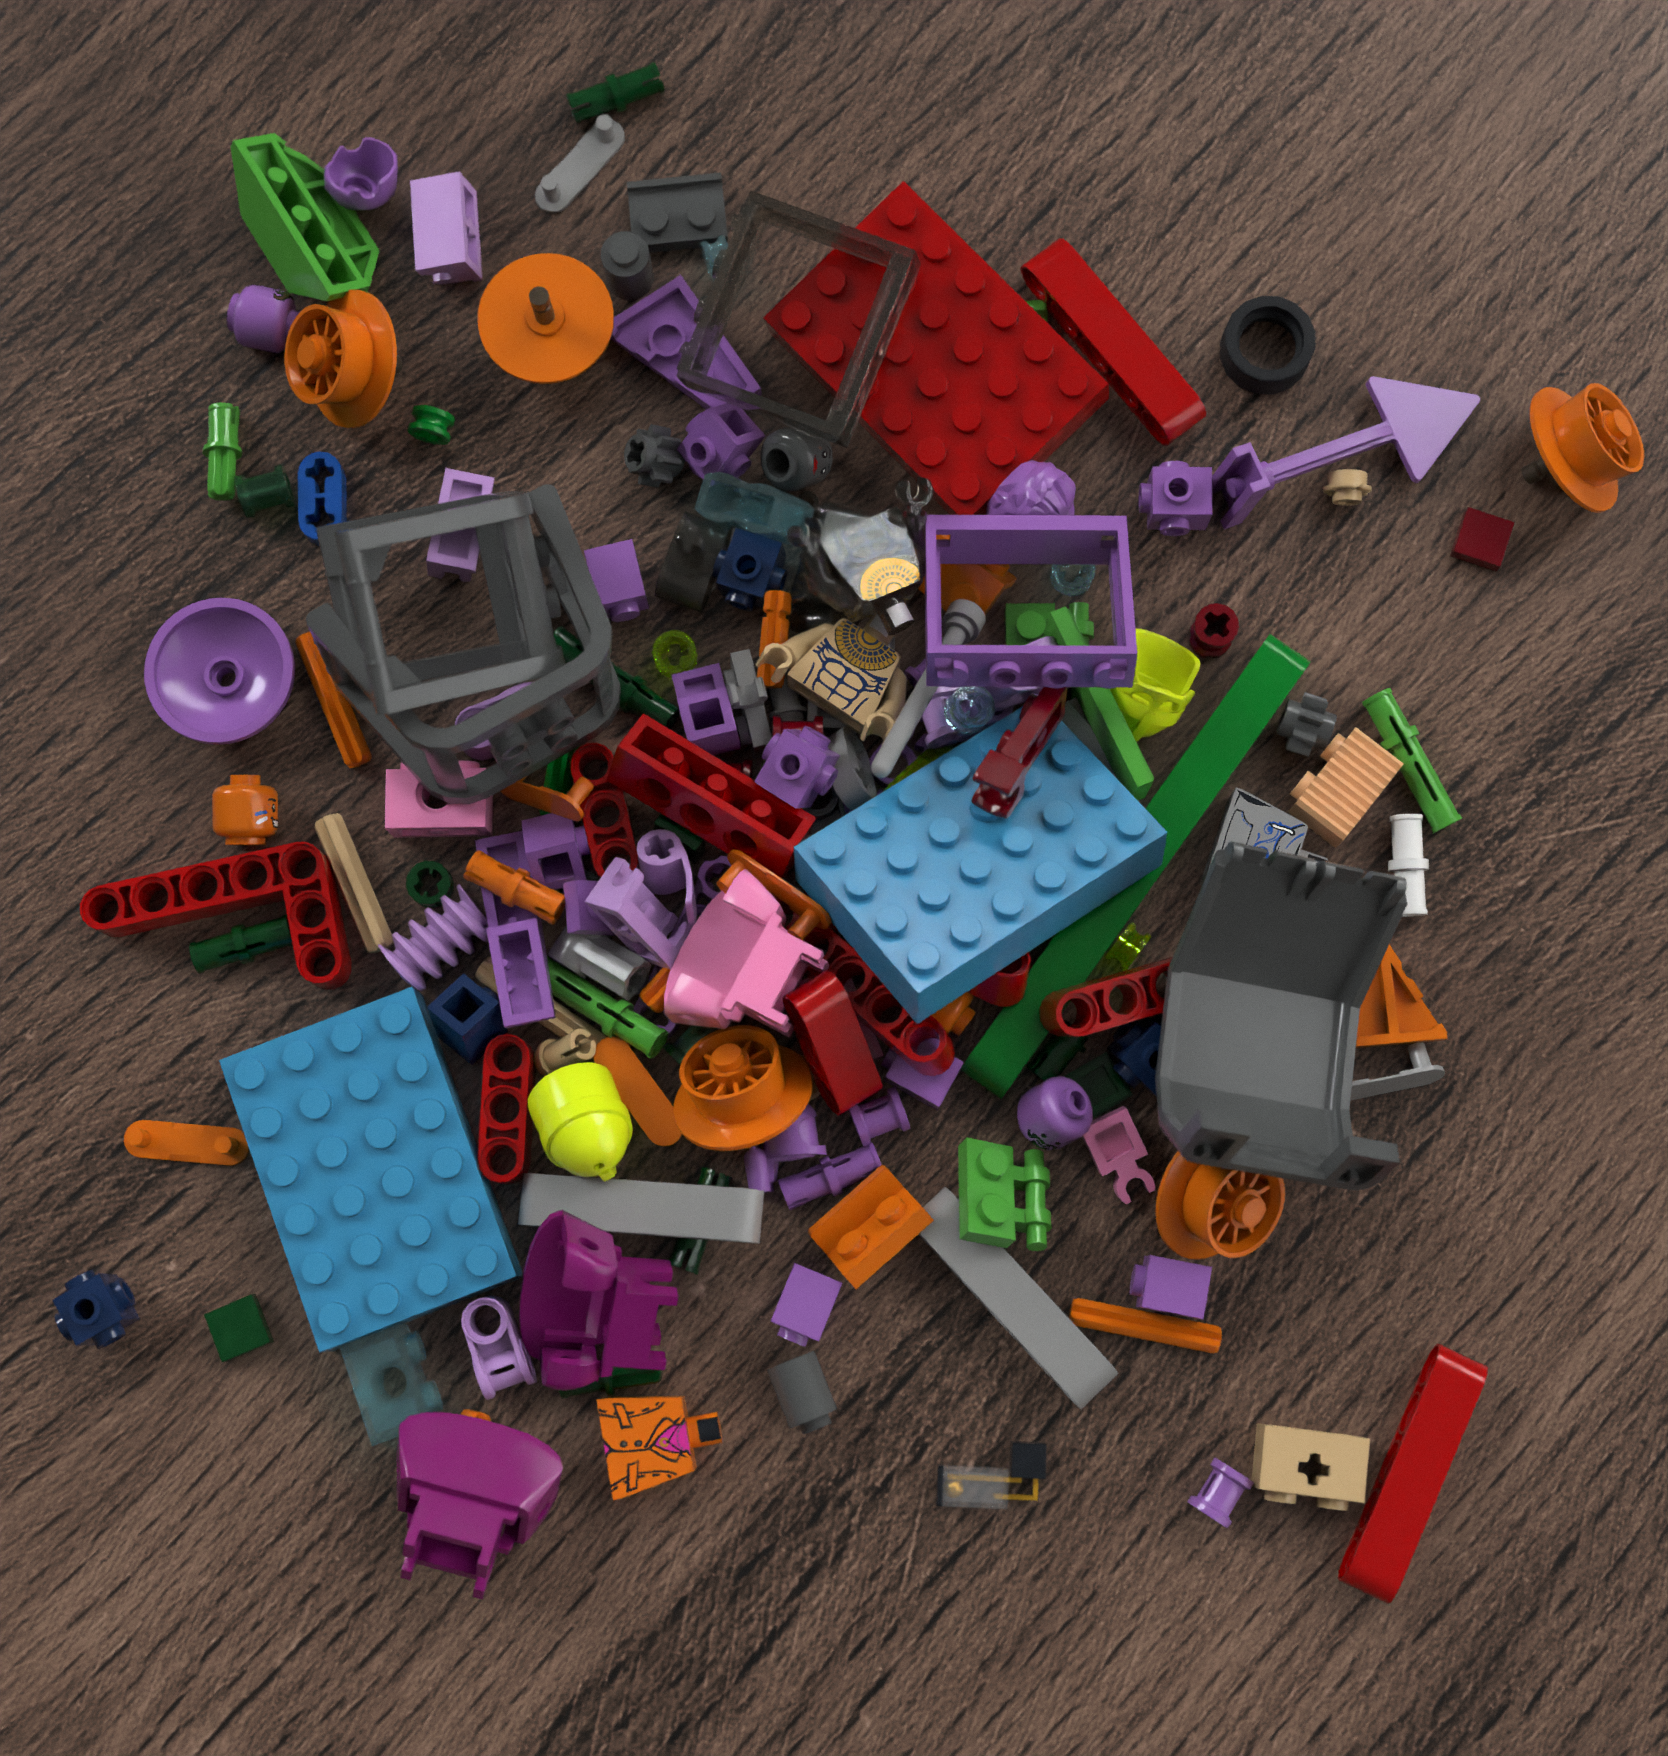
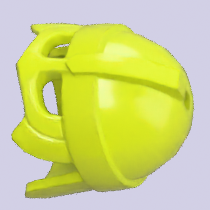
M1135 628L1137 660L1133 687L1110 688V691L1137 742L1140 738L1153 736L1167 727L1176 724L1195 694V691L1189 689L1200 669V660L1187 648L1165 636Z
M585 1062L561 1067L545 1076L532 1089L527 1101L528 1110L540 1135V1141L547 1157L554 1165L579 1177L600 1176L604 1182L613 1178L617 1173L616 1165L622 1160L632 1138L633 1128L628 1109L621 1102L611 1072L603 1065Z

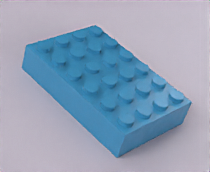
M1022 707L794 846L795 880L812 900L827 911L832 924L917 1024L1162 865L1168 832L1062 720L1025 775L1024 795L1008 819L994 816L971 802L975 791L980 785L973 781V776L990 749L996 751L997 745L1005 731L1009 729L1014 732L1020 723L1019 717Z
M409 987L219 1060L319 1353L333 1352L523 1278L519 1260L490 1180L479 1169L478 1147L440 1041L432 1024L423 994L415 988Z

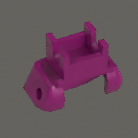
M564 1210L551 1213L539 1226L530 1245L523 1272L519 1305L522 1341L529 1355L540 1361L542 1385L562 1391L579 1389L590 1385L594 1381H598L599 1374L601 1377L612 1376L613 1367L665 1370L667 1362L665 1351L650 1349L651 1345H660L661 1342L659 1323H655L658 1305L677 1306L678 1292L676 1287L651 1285L650 1281L672 1282L673 1271L670 1260L622 1257L621 1247L614 1245L612 1234ZM604 1343L602 1361L597 1360L595 1344Z
M424 1412L405 1418L399 1424L397 1506L398 1511L408 1513L407 1528L409 1530L403 1545L405 1560L401 1568L400 1578L411 1581L415 1566L419 1564L476 1580L472 1597L483 1600L497 1553L508 1555L514 1546V1542L525 1544L537 1531L558 1496L563 1469L561 1457L549 1445L528 1433L491 1421L444 1412ZM503 1523H504V1524H506V1526H505V1529H504V1532H503V1535H502V1538H501L502 1527H503Z

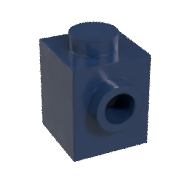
M464 973L427 1006L437 1037L471 1065L484 1055L486 1046L492 1039L508 1032L507 1028L505 1029L503 1025L498 996L487 987L481 988Z

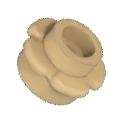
M1342 469L1328 473V485L1323 487V493L1332 496V503L1335 505L1351 506L1361 504L1362 496L1368 495L1372 491V487L1367 485V472L1355 469Z

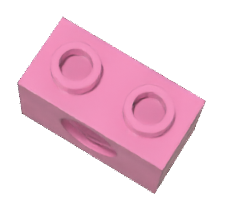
M458 761L464 779L486 770V768H480V763L475 761ZM403 763L400 764V769H386L385 829L394 838L493 836V795L472 804L447 803L442 808L433 809L428 806L431 794Z

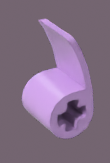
M664 829L649 831L640 838L636 848L640 871L644 875L643 883L652 893L658 895H667L686 888L685 908L689 931H691L697 921V907L688 855L680 838L675 833Z

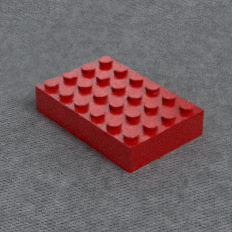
M904 181L763 317L771 335L949 515H986L987 505L991 497L1013 470L1020 464L1031 460L1044 462L1109 399V383Z

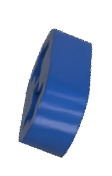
M321 451L306 456L300 463L298 470L299 526L308 540L316 546H319L316 528L311 523L319 521L320 506H325L327 515L334 523L347 521L345 471L335 456ZM325 466L333 476L325 478V493H320L318 484L311 476L319 475L320 467Z

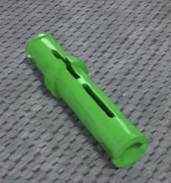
M1391 688L1382 690L1363 701L1364 708L1366 707L1384 740L1380 743L1381 747L1390 751L1394 757L1404 763L1400 771L1432 827V832L1436 833L1461 820V815L1456 811L1437 773L1416 738L1420 734L1417 727L1409 725L1392 694Z
M547 956L554 997L602 1026V1033L609 1038L612 1036L619 1037L645 1053L648 1058H654L661 1051L668 1038L669 1033L667 1030L656 1026L636 1013L632 1003L625 999L617 1001ZM563 984L568 985L569 987L576 990L577 992L587 997L591 1001H587L584 998L580 997L576 993L572 992L571 990L563 986ZM606 1010L609 1011L610 1013H612L613 1015L617 1016L619 1019H621L622 1021H624L625 1023L631 1025V1026L634 1027V1028H632V1029L629 1028L628 1026L624 1025L623 1023H621L620 1021H618L616 1018H614V1017L611 1016L610 1014H607V1013L604 1012V1011H606Z

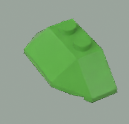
M275 133L233 140L231 154L241 217L289 293L323 301L343 298L349 290L356 289L367 292L371 285L380 250L356 212L340 206L325 189L324 169L304 154L285 146L286 141Z

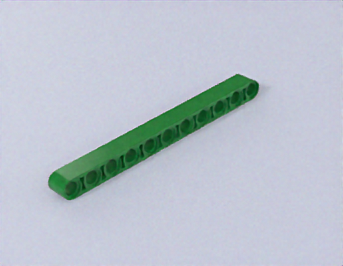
M1269 634L1145 808L1168 832L1162 865L1055 934L1029 971L1023 999L1015 1005L1003 1007L960 1069L962 1072L1000 1099L1003 1098L1049 1033L1043 1027L1039 1015V1009L1044 998L1056 990L1086 981L1311 663L1310 660L1272 634ZM1070 1000L1064 1004L1062 1013L1071 1002Z

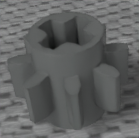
M651 424L649 430L637 429V434L633 435L625 446L624 460L628 472L639 475L638 484L658 488L661 482L671 484L673 477L679 475L685 462L684 457L677 451L681 444V439L670 437L671 428Z
M1304 692L1301 703L1288 699L1276 732L1277 735L1287 738L1286 750L1309 757L1312 746L1325 750L1337 718L1336 714L1326 711L1328 706L1327 699Z

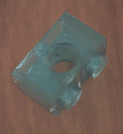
M398 1324L339 1346L372 1446L398 1438L399 1424L408 1416L424 1412H437L443 1409L438 1387L434 1380L426 1381L420 1363L427 1359L422 1339L417 1330L410 1332L408 1324ZM393 1367L400 1369L405 1374L407 1380L405 1391L397 1398L390 1396L383 1385L385 1374Z

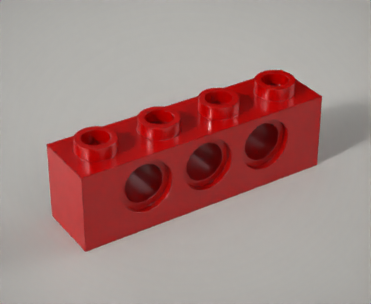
M644 713L617 746L607 781L725 853L729 854L733 849L742 851L782 879L794 863V846L809 837L817 819L801 808H794L756 784L752 778Z

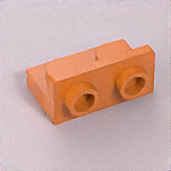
M881 1165L812 1225L808 1230V1234L850 1284L857 1289L934 1220L903 1187L885 1165Z

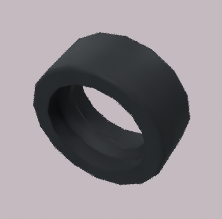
M1280 296L1256 297L1244 302L1231 314L1220 341V361L1226 375L1238 387L1254 394L1274 395L1290 389L1303 377L1315 351V329L1309 315L1295 302ZM1258 321L1273 322L1284 327L1293 336L1295 341V354L1292 361L1278 370H1266L1252 365L1242 356L1239 349V338L1242 331L1249 324Z

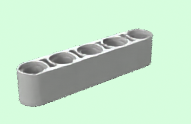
M523 1173L518 1225L539 1227L551 1213L564 1210L610 1233L760 1243L764 1191L736 1187L609 1179L604 1182L601 1178Z
M944 1187L923 1206L934 1221L918 1235L1068 1398L1082 1410L1118 1375V1372L1004 1248L959 1239V1199L949 1189Z

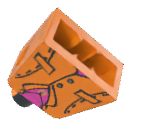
M617 1396L596 1400L613 1500L622 1499L695 1471L697 1466L694 1448L723 1443L718 1412L688 1417L684 1396Z

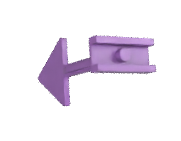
M1375 376L1370 377L1366 382V387L1383 423L1269 464L1265 461H1259L1251 442L1232 448L1212 476V494L1222 491L1230 508L1221 519L1223 528L1227 529L1242 523L1264 494L1272 490L1275 484L1387 443L1395 445L1412 482L1418 483L1480 402V397L1475 394Z

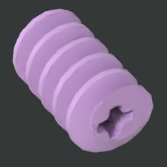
M460 884L456 887L461 901L457 903L445 895L440 898L444 910L442 915L429 907L424 910L428 922L426 927L412 919L408 922L412 935L410 939L397 932L391 934L396 948L393 952L378 944L386 959L401 978L419 991L426 989L423 972L436 979L442 977L443 973L439 960H443L453 967L459 964L455 948L458 947L470 955L475 952L471 936L475 935L484 942H488L486 928H488L487 919Z

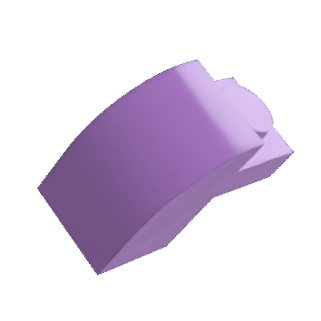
M716 663L671 675L687 740L713 756L741 749L720 664Z

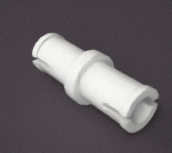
M1392 815L1389 818L1391 822L1393 860L1388 861V871L1393 872L1394 876L1404 877L1407 881L1405 892L1407 906L1402 917L1428 915L1425 899L1424 871L1429 870V859L1423 858V815Z

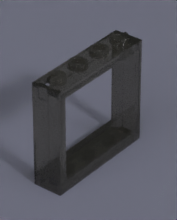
M750 190L745 205L742 204L739 213H734L731 231L734 233L727 250L722 249L715 259L712 270V277L715 280L708 296H702L697 304L694 314V323L697 325L690 343L685 341L679 350L682 356L676 368L678 370L676 376L689 389L848 448L920 269L921 262L914 249ZM767 224L887 267L826 420L707 376Z

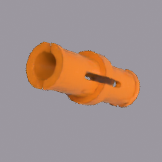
M480 850L473 854L466 866V872L463 875L465 880L493 892V894L501 897V903L511 908L516 905L537 915V917L551 925H554L559 920L565 909L564 894L531 878L530 872L521 867L515 870Z

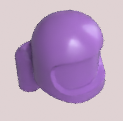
M807 1104L802 1114L790 1127L774 1138L764 1142V1149H761L758 1145L749 1147V1150L744 1155L749 1189L763 1190L764 1193L773 1192V1183L777 1181L780 1162L806 1159L815 1155H827L826 1145H819L815 1120L817 1115L811 1105Z

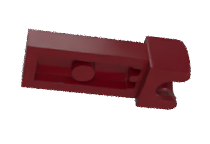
M1043 687L1038 695L1034 693L1029 695L1020 713V723L1014 732L1009 729L1006 730L997 745L996 751L990 749L976 770L973 781L980 785L971 800L974 805L994 816L1005 819L1010 817L1024 795L1025 775L1064 717L1067 687Z

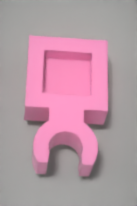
M1122 1106L1093 1120L1090 1129L1082 1138L1099 1174L1104 1176L1112 1171L1115 1172L1113 1188L1117 1197L1125 1204L1131 1202L1126 1186L1133 1178H1140L1143 1186L1149 1193L1155 1191L1153 1177L1136 1164L1135 1160L1148 1155V1152L1127 1108Z

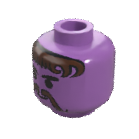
M251 284L245 287L240 294L235 293L232 296L227 312V327L229 331L234 332L237 342L244 347L280 353L285 350L289 329L300 311H296L294 298L288 292Z

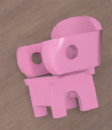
M744 869L735 877L727 893L720 891L706 906L688 934L669 973L664 992V1012L670 1021L675 1024L726 1029L731 1021L740 1023L744 1014L790 1038L794 1027L788 1022V1016L783 1014L785 1008L782 997L798 987L808 967L822 973L828 969L829 964L823 959V951L787 933V930L784 928L786 916L781 905L748 870Z

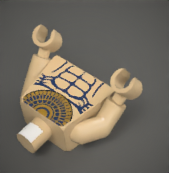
M884 611L873 614L863 629L848 619L842 618L835 625L824 623L795 635L782 644L771 643L764 648L756 662L758 668L764 663L771 664L776 668L771 677V680L775 683L780 682L787 669L791 668L787 674L788 687L860 734L861 741H865L868 735L875 734L883 739V744L906 704L907 677L900 669L901 656L888 646L901 626L895 627L889 614Z

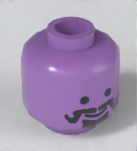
M1064 1076L1051 1077L1029 1089L1021 1096L1017 1105L1018 1125L1024 1137L1036 1147L1047 1151L1060 1149L1088 1132L1093 1121V1108L1089 1096L1083 1087L1073 1079Z

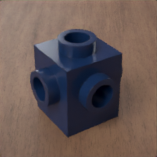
M735 528L728 550H720L713 568V577L717 578L716 584L721 595L726 597L725 602L744 611H752L754 606L763 609L766 591H783L787 570L782 568L787 555L782 542Z
M1146 1017L1121 1025L1114 1033V1041L1106 1049L1118 1060L1112 1068L1133 1089L1141 1083L1150 1093L1157 1097L1155 1075L1162 1018L1155 1022L1151 1018Z
M93 1270L84 1272L65 1283L64 1286L67 1292L53 1299L59 1312L55 1314L57 1327L64 1338L68 1341L73 1340L76 1346L95 1345L97 1349L104 1348L126 1335L124 1328L140 1319L133 1306L136 1304L130 1287L117 1274L98 1273L95 1275ZM92 1301L95 1307L92 1316L86 1306V1303Z

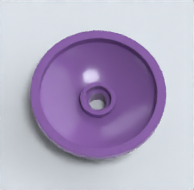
M232 598L201 600L173 614L155 634L149 646L144 666L146 692L159 717L180 735L205 744H231L248 739L264 730L278 717L285 707L295 679L293 650L282 628L264 610L251 603ZM235 673L236 679L232 685L227 687L221 685L222 677L225 674Z

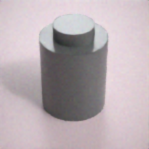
M629 231L617 232L607 238L601 249V260L610 291L615 296L624 300H635L643 297L649 292L654 281L647 243L640 235Z
M815 1350L767 1369L789 1429L800 1426L804 1435L832 1423L828 1413L837 1410V1406Z

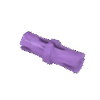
M871 1142L867 1146H862L833 1159H830L829 1156L819 1159L820 1164L797 1174L781 1178L778 1182L789 1210H793L811 1200L831 1193L834 1197L842 1194L843 1188L866 1179L882 1164L873 1142Z

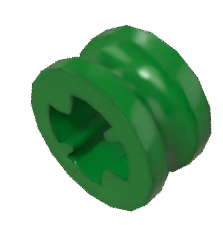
M416 405L413 407L411 414L415 418V422L409 423L407 432L414 438L437 445L448 444L451 435L447 432V429L454 426L455 417L433 406Z

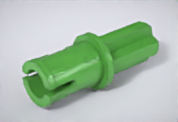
M224 402L213 403L208 407L207 444L203 446V454L208 458L207 490L209 498L229 501L235 496L236 460L242 457V448L238 446L240 409L237 406L233 407V404Z

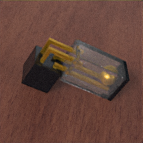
M1010 1441L1009 1469L1007 1467L937 1464L936 1505L1008 1509V1499L1038 1501V1480L1045 1479L1046 1444L1044 1442ZM1022 1478H1033L1032 1495L1008 1494V1482L1022 1483Z

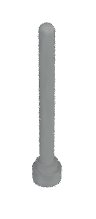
M958 599L950 604L942 618L944 634L942 645H965L978 637L985 624L986 617L983 610L976 603L966 599ZM926 668L871 764V771L878 778H885L891 773L938 686H926Z

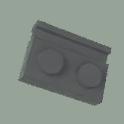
M721 172L627 182L631 232L640 235L645 240L649 253L729 245Z

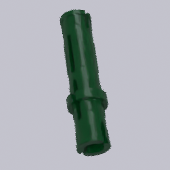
M563 626L558 627L553 632L556 645L562 646L565 664L584 652L578 638ZM612 662L621 688L619 709L624 713L630 711L638 717H641L644 713L670 729L679 717V708L647 687L648 681L639 675L633 677ZM592 679L591 681H589V683H591L594 686Z

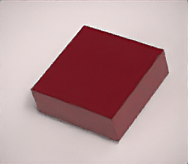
M1467 507L1464 511L1450 556L1497 571L1501 567L1515 522Z

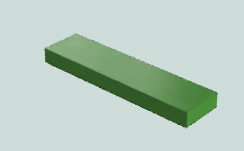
M1065 606L1050 612L1044 630L1046 637L1054 636L1058 646H1088L1070 609H1067ZM1071 687L1116 778L1137 800L1145 798L1154 781V776L1110 689L1101 687Z

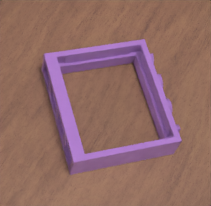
M925 515L926 686H945L950 688L960 686L999 688L1101 687L1107 689L1133 687L1137 660V643L1127 516ZM936 535H950V539H936ZM1102 536H1114L1113 540H1101ZM940 564L1108 565L1114 646L942 645Z

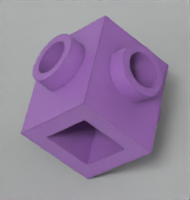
M734 400L706 409L695 416L687 425L686 431L688 435L679 445L677 451L689 463L694 474L702 478L707 485L724 479L734 481L748 470L752 463L749 457L765 438V435Z
M1167 461L1161 463L1159 467H1152L1147 483H1140L1138 498L1139 513H1147V529H1160V533L1167 536L1185 535L1189 533V530H1206L1212 517V467H1189V464L1183 461Z
M804 726L802 731L799 729H784L782 734L776 733L765 747L762 759L766 762L754 782L796 809L810 808L817 795H825L833 785L838 775V770L834 766L841 755L829 749L828 746L831 740L813 728Z

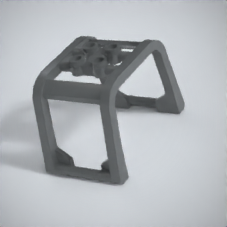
M550 484L542 485L529 492L534 512L530 516L540 535L544 536L549 551L550 566L543 567V570L552 587L555 588L558 599L572 623L584 652L569 663L465 721L448 728H434L422 723L411 709L377 715L364 663V652L328 602L310 611L306 616V623L312 634L314 644L322 656L326 670L330 674L336 689L432 796L449 804H472L498 793L597 737L611 725L620 708V682L610 659L612 627L556 488ZM593 679L597 701L594 707L587 713L575 719L563 697ZM488 739L492 745L490 752L497 764L475 776L464 779L456 753L471 749Z
M505 491L315 527L334 612L364 652V663L377 715L395 713L541 678L565 665L562 646L556 645L551 624L552 618L561 616L559 599L554 587L547 588L544 585L541 568L550 566V557L544 536L536 537L532 534L529 515L534 512L529 492ZM475 527L499 643L401 662L393 654L387 655L370 582L378 580L391 544Z

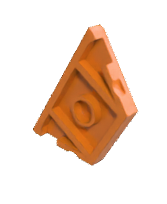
M1390 944L1360 1007L1356 1048L1433 1042L1448 1039L1446 1029L1442 1023H1437L1421 999L1424 997L1413 979L1407 977L1402 970V962Z

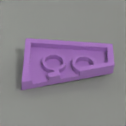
M681 275L614 317V327L610 340L705 409L734 400L742 408L762 395L761 387Z

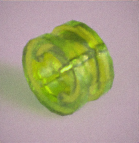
M677 630L667 631L658 636L653 644L652 655L655 666L662 675L672 678L671 675L695 668L698 658L695 644L686 633ZM671 644H680L682 652L686 649L689 651L688 655L680 657L679 665H670L668 657L664 660L661 659L662 654L670 652Z
M1132 921L1105 956L1109 961L1112 959L1118 960L1122 971L1129 968L1152 937L1149 933L1139 934L1136 930L1137 925Z

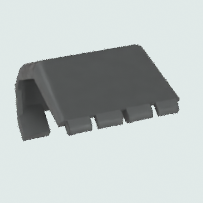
M1229 842L1224 850H1217L1168 967L1155 1075L1160 1129L1187 1161L1347 1190H1362L1375 1186L1400 1162L1397 1144L1356 1137L1352 1134L1349 1108L1360 1007L1407 906L1405 894L1407 881L1404 877L1369 871L1363 878H1360L1364 874L1361 868L1321 861L1316 867V860L1313 858L1280 851H1273L1268 858H1264L1268 854L1265 848Z

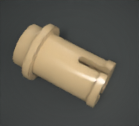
M578 1028L558 1040L549 1038L542 1041L534 1054L535 1067L539 1073L547 1076L561 1067L587 1061L595 1055V1040L593 1039L583 1045H579V1041L589 1037L591 1034L585 1029Z

